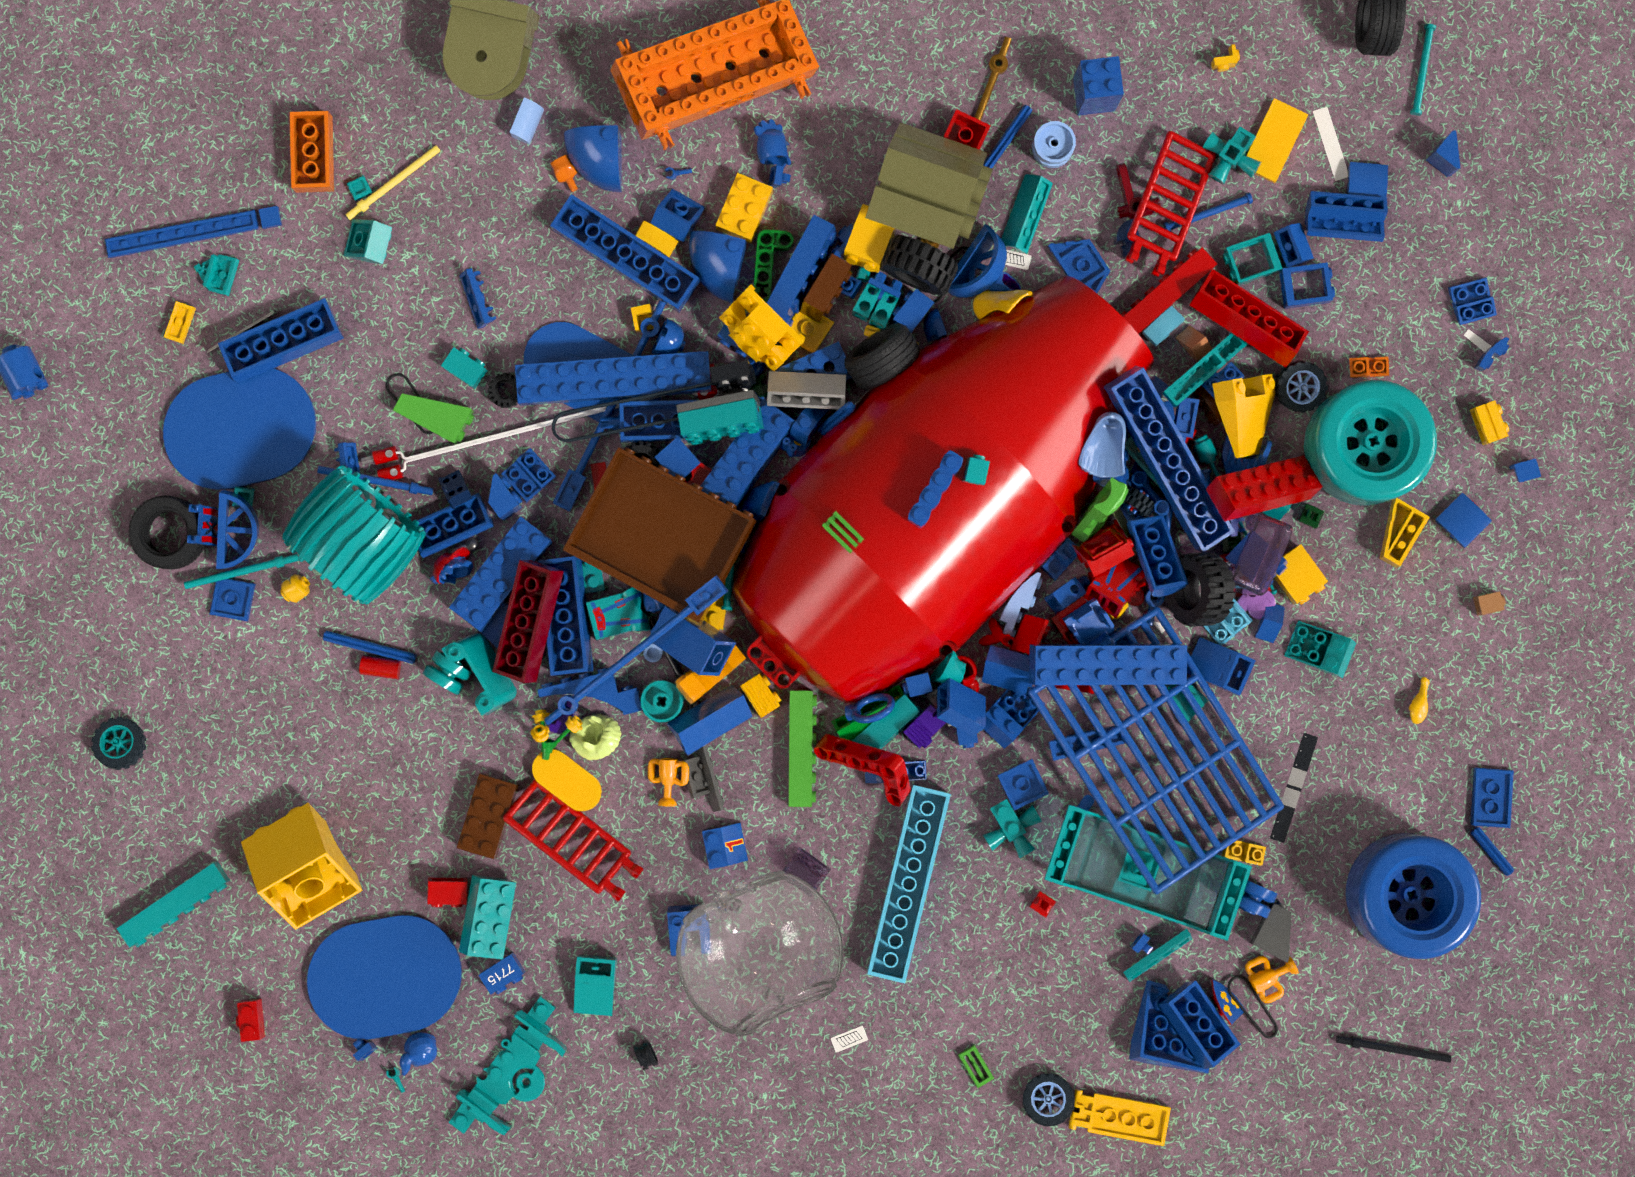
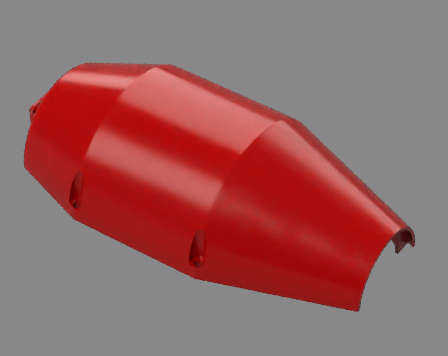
M1063 276L1032 292L1033 296H1025L1020 299L1010 313L996 310L920 349L918 358L906 370L890 381L870 389L855 404L856 409L854 412L826 433L778 482L780 483L779 486L783 485L787 488V492L784 495H779L775 492L764 519L758 523L734 575L731 589L743 615L759 635L748 648L747 656L779 688L789 687L800 676L820 691L846 704H855L868 695L878 693L903 681L905 678L942 662L946 657L941 653V648L944 645L949 646L951 652H957L1071 535L1096 484L1093 481V475L1082 470L1079 465L1083 446L1100 415L1106 412L1118 414L1103 386L1134 366L1144 367L1147 374H1149L1154 364L1153 355L1143 339L1100 295L1081 281L1071 276ZM951 450L963 457L962 466L959 472L952 477L951 484L947 491L942 494L938 506L931 511L926 525L918 528L908 522L909 512L919 501L922 490L929 485L934 471L940 468L943 456ZM973 454L984 456L986 461H990L986 483L983 486L962 482L967 458H973ZM835 511L864 538L859 543L858 538L837 518L834 520L858 544L855 548L832 524L829 525L853 550L851 553L822 526L828 521L829 517L833 516ZM1064 522L1071 525V531L1068 533L1062 529ZM755 647L761 650L759 658H753L750 654L751 650ZM767 661L775 663V669L772 672H767L764 669V664ZM782 674H786L789 677L788 684L784 686L778 683V677Z

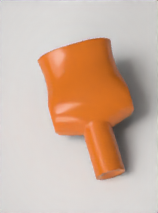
M568 155L561 156L552 161L550 165L558 182H566L571 192L578 190L573 180L577 170L570 162Z

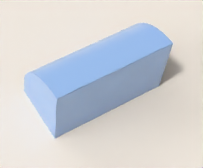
M524 97L510 130L512 138L530 145L544 112L543 107Z

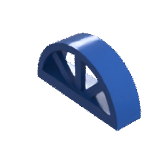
M985 224L957 264L958 271L948 290L952 296L959 298L976 296L990 288L1002 274L1007 259L1006 246L989 225ZM994 244V249L989 251L991 246ZM992 257L988 266L981 263V261ZM976 269L983 271L978 277L975 276Z
M226 490L219 492L216 569L233 567L245 560L256 545L259 536V522L253 507L240 495ZM229 500H231L240 507L228 517ZM244 511L252 527L228 526ZM228 532L252 534L249 547L244 551ZM227 542L237 551L238 557L227 560Z
M1113 725V726H1108V727H1103V728H1104V730L1107 732L1108 730H1110L1111 728H1113L1115 725ZM1095 729L1084 732L1090 742L1099 737ZM1120 733L1110 738L1115 746L1126 743ZM1076 734L1064 736L1074 753L1084 747ZM1057 739L1048 741L1052 761L1068 758ZM1103 743V744H1101L1100 746H1098L1097 748H1095V751H1096V750H1100V749H1104V748H1107V747H1106L1105 744Z

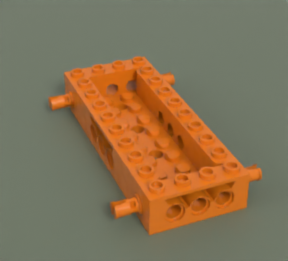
M757 0L760 8L633 53L628 39H625L623 43L622 41L617 42L616 45L622 57L615 59L610 71L641 140L658 135L663 150H666L668 145L672 148L675 144L668 130L795 84L800 99H803L805 95L809 97L812 93L805 80L815 74L819 65L790 0H779L774 3H770L769 0ZM766 50L769 56L763 58L760 56L759 51ZM725 63H733L735 69L728 70L725 66ZM691 75H698L701 82H693ZM656 88H664L666 90V95H659L656 91Z

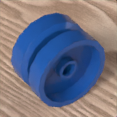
M1247 881L1239 909L1267 919L1271 909L1262 904L1261 901L1274 903L1278 894Z

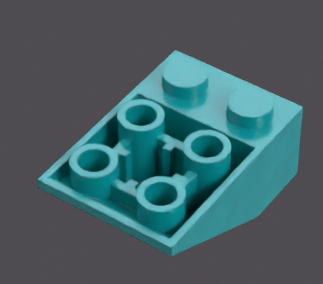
M1298 621L1284 656L1343 679L1357 643L1351 638Z
M591 955L577 956L574 1013L612 1016L617 958Z

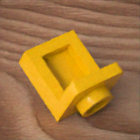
M1231 44L1228 48L1229 56L1213 58L1211 62L1212 70L1217 69L1218 72H1224L1236 66L1240 60V54L1235 44Z

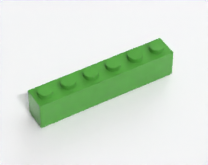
M790 691L789 807H812V803H816V791H812V783H816V772H812V764H816V755L812 753V745H816V733H812L813 726H816V714H813V706H817V695H813V691Z

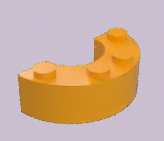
M735 645L719 676L698 675L690 670L675 681L677 684L676 688L691 705L733 671L746 657Z

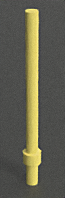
M435 145L366 199H361L357 202V206L345 215L351 220L360 212L364 213L369 209V205L438 154L440 149Z

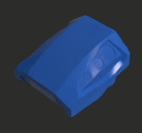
M771 481L751 489L741 505V512L746 510L754 515L753 518L756 521L761 522L780 483Z

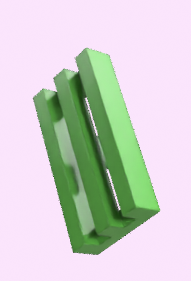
M835 511L833 516L829 517L828 521L822 526L851 553L853 550L829 525L832 524L855 548L858 544L834 520L837 518L858 538L859 543L864 538Z
M975 1045L958 1054L977 1088L994 1079ZM974 1051L988 1074V1078L984 1077L970 1052ZM965 1055L969 1057L971 1063L973 1064L974 1068L976 1069L977 1073L982 1079L981 1082H978L977 1078L975 1077L974 1073L972 1072L971 1068L964 1058Z

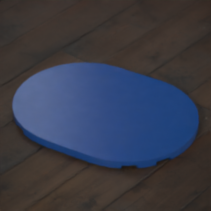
M273 368L238 384L231 377L230 372L221 373L191 383L175 397L164 420V446L173 466L189 481L214 490L235 489V486L243 487L279 478L291 472L304 460L311 449L316 434V414L306 390L294 378L282 371Z
M400 915L347 925L333 932L317 948L308 969V995L318 1017L330 1029L343 1036L367 1040L403 1034L426 1028L448 1012L455 1002L461 986L462 965L454 942L442 928L418 916Z

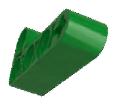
M762 230L757 237L754 291L760 296L761 287L764 288V295L767 297H764L763 300L766 303L771 296L774 251H789L794 245L793 235L788 231ZM769 236L772 240L768 244H763L761 238ZM781 238H789L790 243L782 245L780 243ZM762 255L770 257L767 263H762L759 259ZM760 274H767L769 276L768 280L765 282L759 281L758 276Z

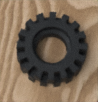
M499 373L496 377H493L492 381L488 384L489 398L492 402L501 408H512V406L518 405L516 376L511 373ZM505 383L510 384L513 388L512 395L507 398L501 397L498 392L499 387Z

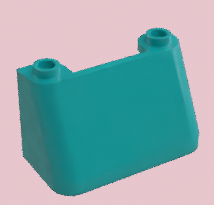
M475 633L442 648L448 660L457 662L464 659L467 661L485 690L475 699L476 708L481 716L489 715L516 697L517 690L512 680L492 672L496 654L484 635Z

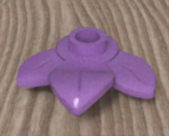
M1252 583L1244 586L1243 595L1237 600L1245 612L1248 610L1249 614L1258 620L1263 617L1265 607L1276 605L1275 598L1270 591H1260ZM1255 590L1256 594L1251 596L1249 591Z

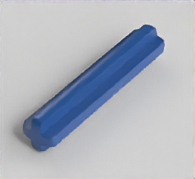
M851 401L847 402L820 424L818 432H821L822 435L828 433L852 414L856 409V405Z
M1480 827L1474 828L1471 831V835L1506 876L1512 874L1514 868Z

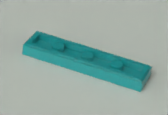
M1185 929L1125 970L1123 973L1126 979L1131 982L1191 941L1192 936L1188 929Z

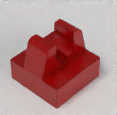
M1039 890L1029 907L1046 918L1056 901Z

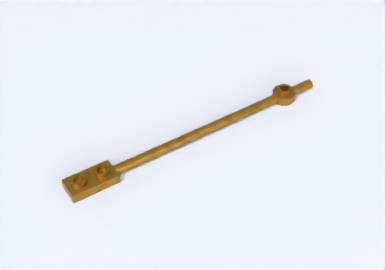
M1010 37L1004 38L999 54L992 56L989 61L991 75L974 116L976 119H982L998 75L1003 74L1007 70L1008 60L1006 54L1012 41ZM996 61H1001V62H1002V65H1001V66H997V65L995 64V62H996ZM921 238L922 242L928 243L935 248H938L940 245L938 243Z

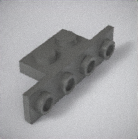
M707 744L696 751L697 757L684 760L689 766L687 786L691 799L708 794L712 810L716 812L724 810V800L719 793V782L713 772V761L709 757Z

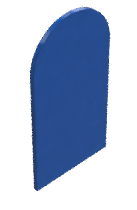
M555 322L541 327L531 336L529 341H527L523 361L524 364L563 362L569 360L570 354L592 359L632 357V354L575 324ZM661 397L647 401H660ZM610 399L600 400L599 402L581 401L564 404L577 409L607 403ZM619 408L614 409L611 417H618ZM604 412L589 415L588 417L600 422V417H602Z

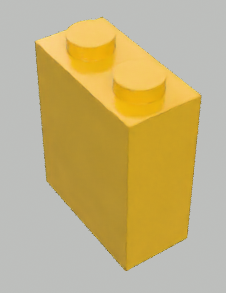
M1302 544L1297 545L1282 556L1287 560V569L1280 576L1277 574L1274 578L1293 605L1298 603L1300 605L1304 604L1310 599V594L1313 592L1317 594L1326 588L1324 584L1328 580Z

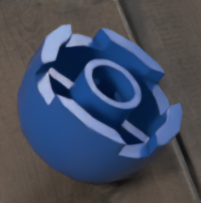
M667 318L657 335V345H653L651 353L660 355L674 354L678 351L682 352L686 341L683 340L684 332L681 326Z

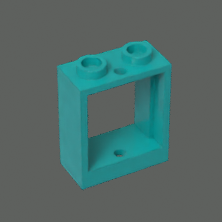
M1270 233L1226 247L1224 254H1222L1224 263L1228 264L1230 268V280L1237 285L1278 273L1283 269ZM1261 243L1270 269L1240 278L1232 253Z

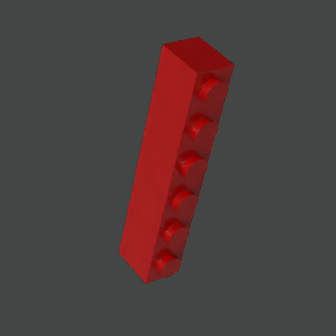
M1203 247L1199 250L1195 248L1187 255L1189 259L1185 263L1180 261L1173 268L1174 272L1170 276L1165 274L1159 280L1161 283L1156 288L1152 286L1144 293L1146 297L1142 301L1138 298L1130 305L1132 309L1128 313L1124 311L1120 314L1138 334L1217 265Z

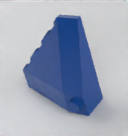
M1148 980L1131 1039L1129 1060L1209 1073V1068L1203 1069L1159 1007V1004L1168 997V987L1165 984Z

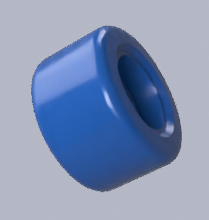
M1397 833L1374 841L1355 859L1346 882V903L1355 926L1372 944L1402 957L1430 959L1454 950L1470 935L1480 913L1481 889L1474 868L1457 848L1438 838L1413 833ZM1414 869L1413 881H1405L1402 871ZM1425 876H1428L1433 883L1431 889L1423 890L1420 886V882ZM1395 879L1399 887L1396 892H1389L1390 884ZM1408 891L1413 894L1412 898L1407 895ZM1425 897L1434 899V904L1430 911H1426L1421 905ZM1397 899L1400 903V908L1395 913L1391 912L1388 901ZM1415 908L1418 919L1406 920L1407 909Z

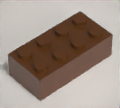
M484 773L479 774L457 849L490 859L497 858L507 825L503 820V815L513 805L519 784Z

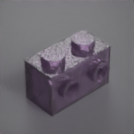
M799 847L782 871L814 893L831 869Z

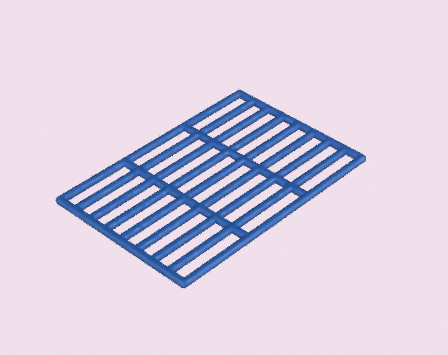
M1156 606L1111 635V641L1106 644H1117L1116 641L1124 636L1129 644H1139L1132 634V631L1141 626L1151 644H1161L1147 623L1154 616L1157 617L1173 644H1182L1160 607ZM1188 652L1187 666L1193 675L1187 678V684H1177L1170 690L1165 685H1156L1162 695L1155 700L1151 699L1143 685H1134L1146 706L1138 711L1122 686L1112 685L1131 715L1123 721L1118 717L1100 686L1090 685L1115 725L1107 732L1077 685H1068L1099 735L1098 738L1091 742L1055 685H1035L1028 690L1032 701L1154 894L1161 893L1284 808V804ZM1196 681L1234 739L1227 745L1223 744L1188 688ZM1046 687L1084 746L1075 753L1037 694ZM1181 691L1218 751L1210 756L1173 699V696ZM1164 702H1167L1203 761L1193 766L1157 707ZM1149 712L1152 713L1187 769V772L1179 777L1142 720V717ZM1134 722L1172 780V782L1162 787L1126 729ZM1118 733L1121 734L1156 790L1148 798L1110 739ZM1103 743L1141 801L1133 808H1131L1095 751V748ZM1236 747H1239L1274 803V806L1267 811L1229 753ZM1086 754H1089L1125 811L1117 819L1079 761ZM1221 757L1224 758L1258 812L1259 816L1254 820H1249L1215 766L1214 762ZM1206 767L1244 825L1236 832L1198 774ZM1190 778L1194 780L1229 837L1219 842L1183 785ZM1177 788L1213 845V848L1205 853L1168 796V793ZM1160 798L1198 857L1191 863L1187 862L1152 806ZM1144 809H1146L1182 867L1175 874L1172 873L1136 816ZM1129 819L1167 878L1158 885L1120 826Z

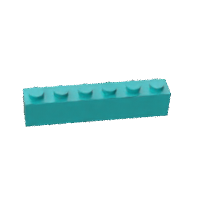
M214 862L116 929L129 948L133 946L138 948L147 942L145 938L151 934L154 937L161 933L164 925L168 923L170 926L179 920L178 916L182 913L187 915L193 911L195 904L198 902L203 904L212 898L210 894L214 891L219 893L227 888L226 883L231 880L219 862Z

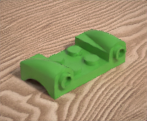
M1111 477L1089 504L1088 510L1071 535L1082 542L1094 536L1104 526L1109 515L1114 513L1123 504L1128 494L1127 485Z

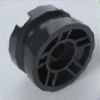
M648 1039L643 1041L641 1045L636 1044L633 1046L640 1066L644 1067L642 1068L644 1071L649 1069L651 1065L656 1066L659 1064Z

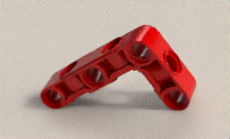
M825 734L814 748L815 755L822 760L835 762L882 777L887 801L893 806H901L911 792L905 761L898 754Z

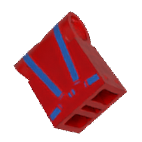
M1128 559L1094 578L1084 598L1090 601L1095 597L1107 613L1117 618L1134 591L1146 582L1142 567Z

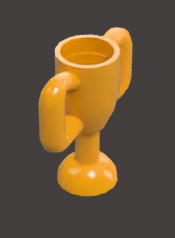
M653 758L649 761L648 780L652 783H662L664 785V797L658 801V806H677L676 801L671 798L672 785L684 786L688 783L689 766L686 762L678 761L675 758ZM655 764L659 766V777L655 778ZM678 767H682L681 780L677 778Z
M1257 956L1245 964L1249 981L1254 991L1259 994L1261 1001L1265 1004L1272 1003L1284 995V989L1277 981L1279 976L1287 972L1299 974L1290 956L1288 962H1285L1284 966L1276 970L1271 969L1269 960L1265 956ZM1264 963V970L1256 973L1251 970V968ZM1271 986L1277 988L1278 991L1265 996V990Z

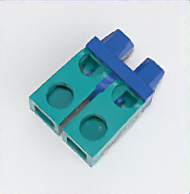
M880 271L873 278L869 279L851 315L867 322L872 310L877 305L869 324L883 329L887 326L901 296L900 291L903 283L893 279L890 287L883 284L887 275Z

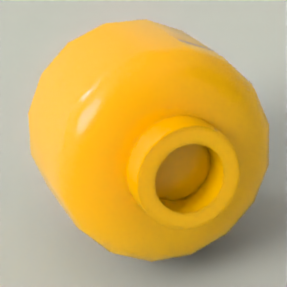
M294 574L281 584V595L286 601L297 603L309 594L310 582L305 576Z

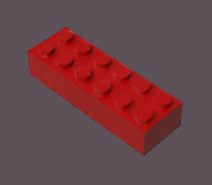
M1214 269L1208 274L1189 304L1285 368L1296 356L1309 333L1307 329Z
M1303 455L1217 476L1206 488V491L1225 522L1310 500L1322 488V485Z

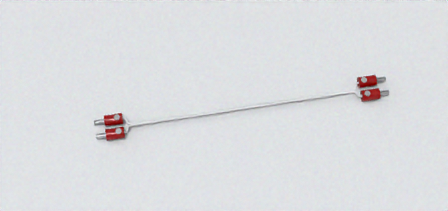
M711 385V392L692 394L698 396L699 400L714 398L718 389L716 386ZM655 396V397H650V398H645V399H640V400H635V401H647V400L655 399V398L662 397V396ZM607 406L560 417L556 424L604 412ZM553 419L405 457L401 451H397L396 446L372 451V456L361 458V463L375 462L376 465L398 460V454H400L405 460L403 469L398 464L379 469L377 474L371 475L397 480L404 478L403 472L406 470V463L550 426Z

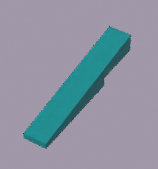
M1231 333L1162 394L1175 408L1247 345V342Z

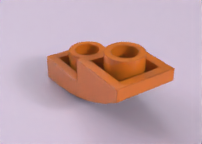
M1388 356L1349 358L1350 378L1389 376Z

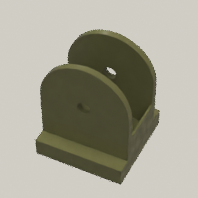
M450 0L449 4L452 7L443 47V64L448 77L458 88L478 99L499 100L511 95L518 89L525 78L534 33L538 29L540 16L527 5L505 0Z

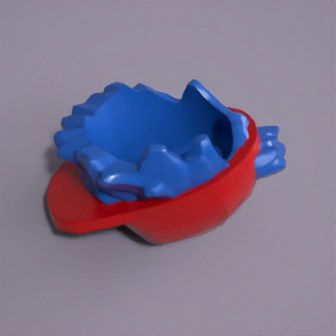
M461 547L454 553L448 552L440 555L434 563L433 576L430 580L435 585L438 583L456 584V578L470 575L473 568V563L468 561L470 551L465 547Z

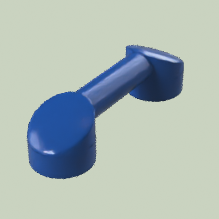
M1136 471L1132 475V482L1138 488H1143L1149 495L1150 499L1155 503V512L1159 516H1166L1171 510L1170 504L1159 498L1149 485V478L1143 471Z

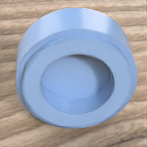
M652 643L643 651V655L647 661L657 662L662 658L663 651Z

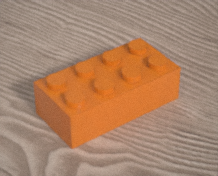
M329 111L290 112L291 188L296 193L334 192L333 116Z

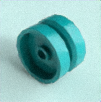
M436 650L431 659L440 668L427 665L422 674L448 691L459 695L464 686L455 677L468 680L473 671L464 666L460 661L452 662L448 660L443 652Z
M666 680L655 681L649 684L641 696V708L644 714L650 720L658 723L669 722L677 718L684 706V696L676 688V684ZM661 698L666 699L665 705L660 704L659 700Z

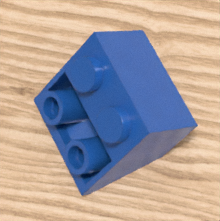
M495 473L492 477L488 503L498 517L505 521L523 508L520 504L523 501L517 492L509 489L512 485L506 477Z

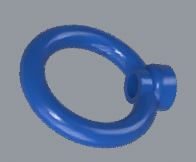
M887 693L871 694L860 699L854 705H846L845 715L848 721L854 720L858 723L876 722L892 712L895 700ZM874 701L887 702L886 707L881 711L868 716L861 715L860 709Z

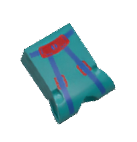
M632 587L621 594L586 602L597 641L631 631L652 630L648 616L641 610L642 592Z

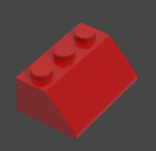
M956 109L943 137L980 150L991 125Z

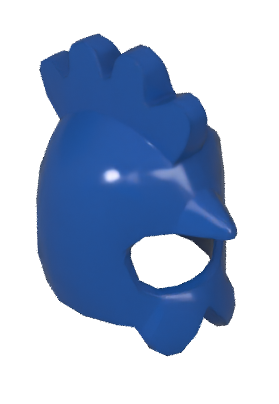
M772 119L767 122L764 120L760 121L759 126H755L753 129L758 136L757 155L760 163L766 165L777 164L783 167L786 164L791 165L786 147L790 144L786 141L781 124L776 125Z

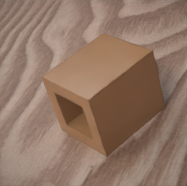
M1500 591L1473 597L1477 616L1505 610V598L1501 595Z

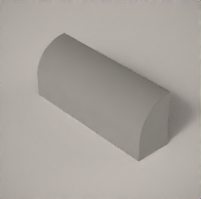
M769 371L767 406L840 409L845 405L846 375Z

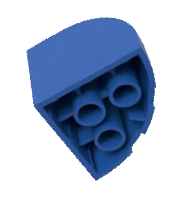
M618 125L583 126L565 131V148L577 172L586 181L600 189L622 192L621 133Z
M691 232L689 255L696 276L699 277L701 284L714 296L733 303L746 251V240L715 232Z

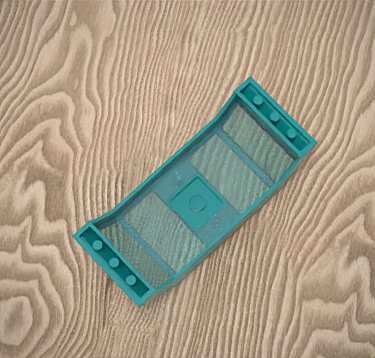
M1068 805L1044 880L1074 888L1228 941L1252 866L1216 854L1161 893L1154 894L1107 818L1103 815ZM1126 823L1120 825L1157 885L1166 880L1167 878L1135 827ZM1146 830L1172 873L1175 874L1182 869L1163 836ZM1174 840L1188 863L1198 858L1190 845Z

